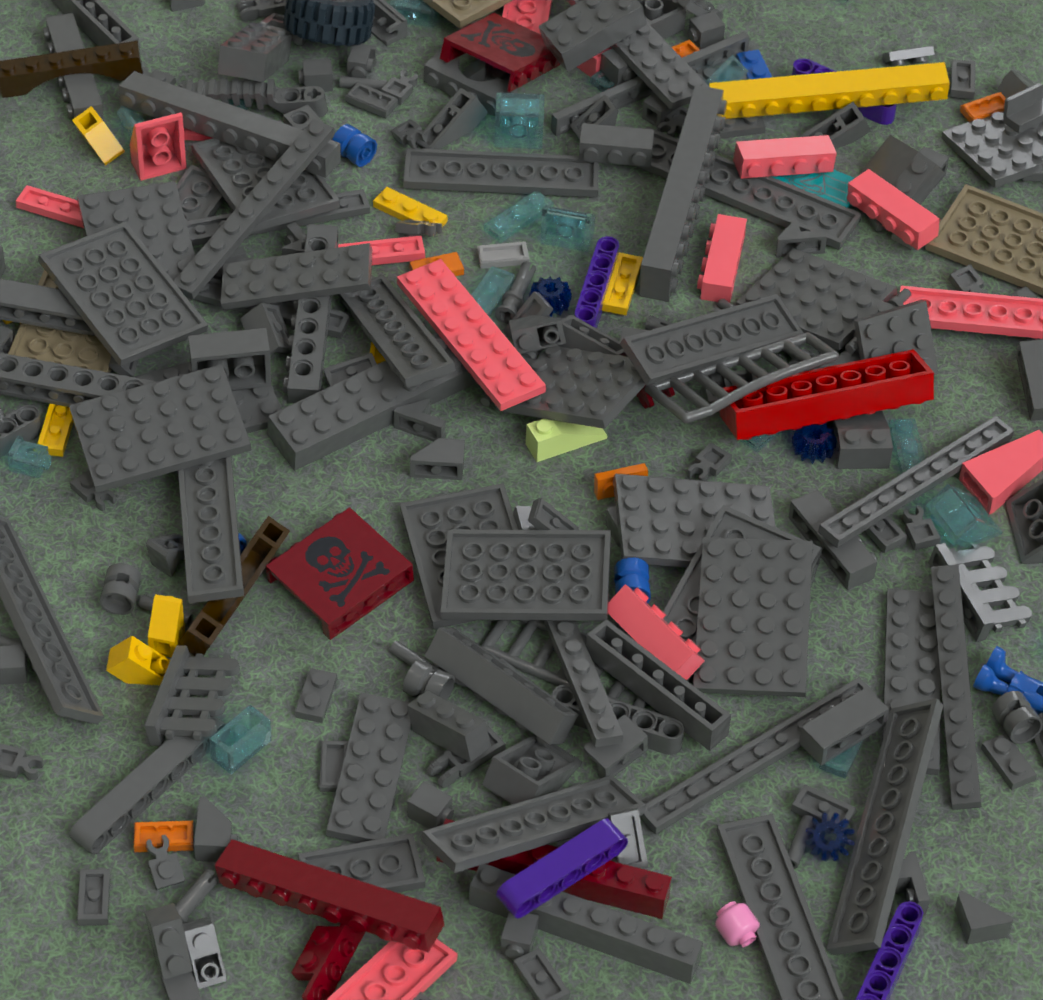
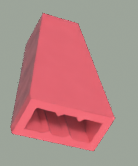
M1037 430L962 463L959 480L989 515L1006 503L1005 501L1009 500L1043 471V433Z

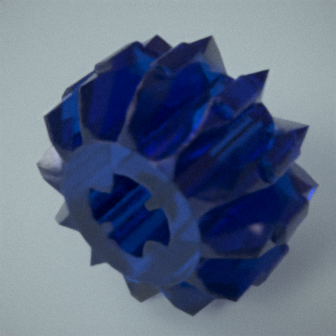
M551 276L548 279L540 277L538 282H533L529 297L534 291L540 293L553 308V311L549 314L550 317H552L553 313L561 316L563 311H568L570 301L572 300V293L568 282H562L560 277L552 279Z
M825 423L822 425L803 426L795 430L794 436H792L794 454L801 455L802 461L810 459L812 464L815 460L823 463L826 458H831L834 448H836L837 441L834 436V429H827L828 427Z
M824 812L821 816L822 823L816 818L811 820L816 828L815 830L811 828L806 829V833L814 836L807 839L806 844L808 846L815 845L811 853L814 856L821 853L822 861L826 862L831 854L833 861L837 862L839 861V851L845 856L849 855L848 850L844 848L846 844L849 846L855 845L853 840L847 839L848 836L855 834V830L852 828L845 829L850 823L847 818L839 822L840 814L834 813L830 820L829 815ZM831 832L835 834L836 840H830L829 844H826L828 840L824 839L825 834H831Z

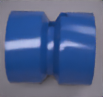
M350 124L341 126L332 139L340 143L341 156L348 158L350 162L358 167H364L373 159L377 150L376 140L361 133L360 130Z
M629 557L618 561L614 566L615 595L626 584L633 590L637 587L649 597L646 601L649 603L651 592L650 583L648 582L649 566L647 562L636 557Z

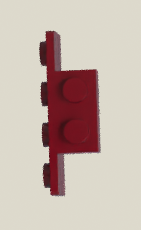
M340 924V926L315 927L291 971L296 980L310 981L302 995L303 1000H327L333 994L365 931L358 932L344 924Z

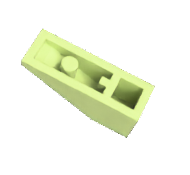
M544 418L528 423L526 426V446L536 462L607 439V434L603 428Z

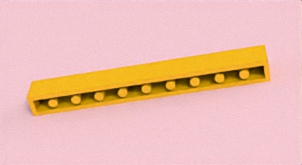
M945 62L715 82L709 83V86L724 90L723 100L727 101L725 115H722V117L732 119L842 109L852 102L857 107L946 100L948 99L950 82Z

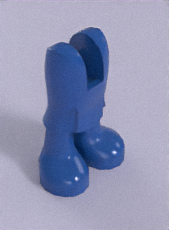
M996 646L987 664L981 668L973 687L980 691L991 692L1000 696L1010 691H1019L1026 697L1031 708L1040 715L1043 712V682L1027 676L1022 671L1017 672L1011 669L1005 663L1006 651Z

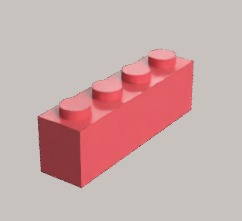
M829 135L736 141L733 161L741 179L833 172L837 152Z
M870 169L848 183L847 201L851 205L863 211L869 218L881 222L882 226L888 231L894 233L916 250H919L938 236L940 218Z
M718 214L716 224L711 223L709 238H712V241L707 240L705 255H708V258L703 257L701 272H704V275L699 274L697 289L701 290L700 299L718 302L720 299H725L728 302L731 301L745 238L746 218Z
M625 584L608 602V614L639 645L685 680H688L705 661L698 654L701 649L689 638L685 641L681 637L683 631L672 621L668 624L663 619L666 614L655 604L651 607L646 602L649 597L638 587L633 590Z

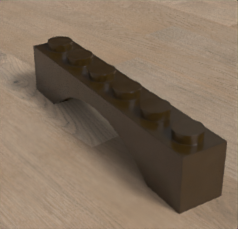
M138 40L0 61V90L2 98L27 95L40 84L69 74H99L119 81L125 80L134 71L143 74Z
M270 516L265 519L241 554L244 596L208 601L178 643L179 646H187L188 651L194 656L196 654L205 655L288 536L290 530Z

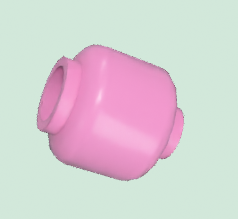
M733 901L723 906L717 912L718 918L715 926L730 946L741 945L746 947L756 940L757 936L755 933L760 924L745 903L737 904Z

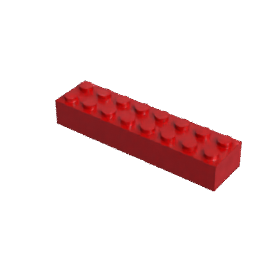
M914 349L804 371L744 396L721 409L720 417L737 440H748L754 436L773 435L783 430H797L803 426L821 425L827 421L837 419H849L851 416L873 414L876 411L885 409H898L900 406L910 404H922L924 401L934 400V372ZM730 386L723 389L730 393L736 390L737 387Z

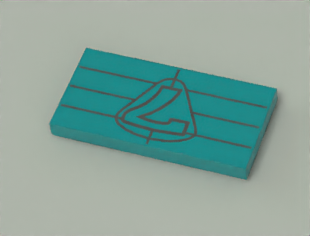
M839 171L770 176L849 209L852 206L847 201L848 183L855 178Z

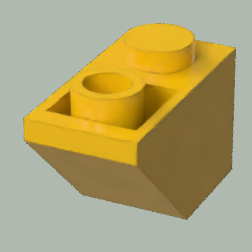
M92 106L72 120L81 135L105 165L125 152Z
M155 594L148 632V646L163 656L172 658L176 645H178L185 634L183 601L173 596Z
M130 636L110 648L106 671L128 684L160 686L170 659L134 636Z

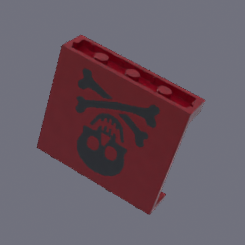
M492 13L445 37L440 59L448 63L467 53L511 74L507 88L508 92H512L560 65V62L545 46L541 34L496 13Z
M350 507L342 513L336 514L332 520L322 527L313 530L305 539L296 542L289 550L279 557L273 558L266 565L268 582L271 584L278 580L322 621L323 634L330 640L414 581L413 564Z

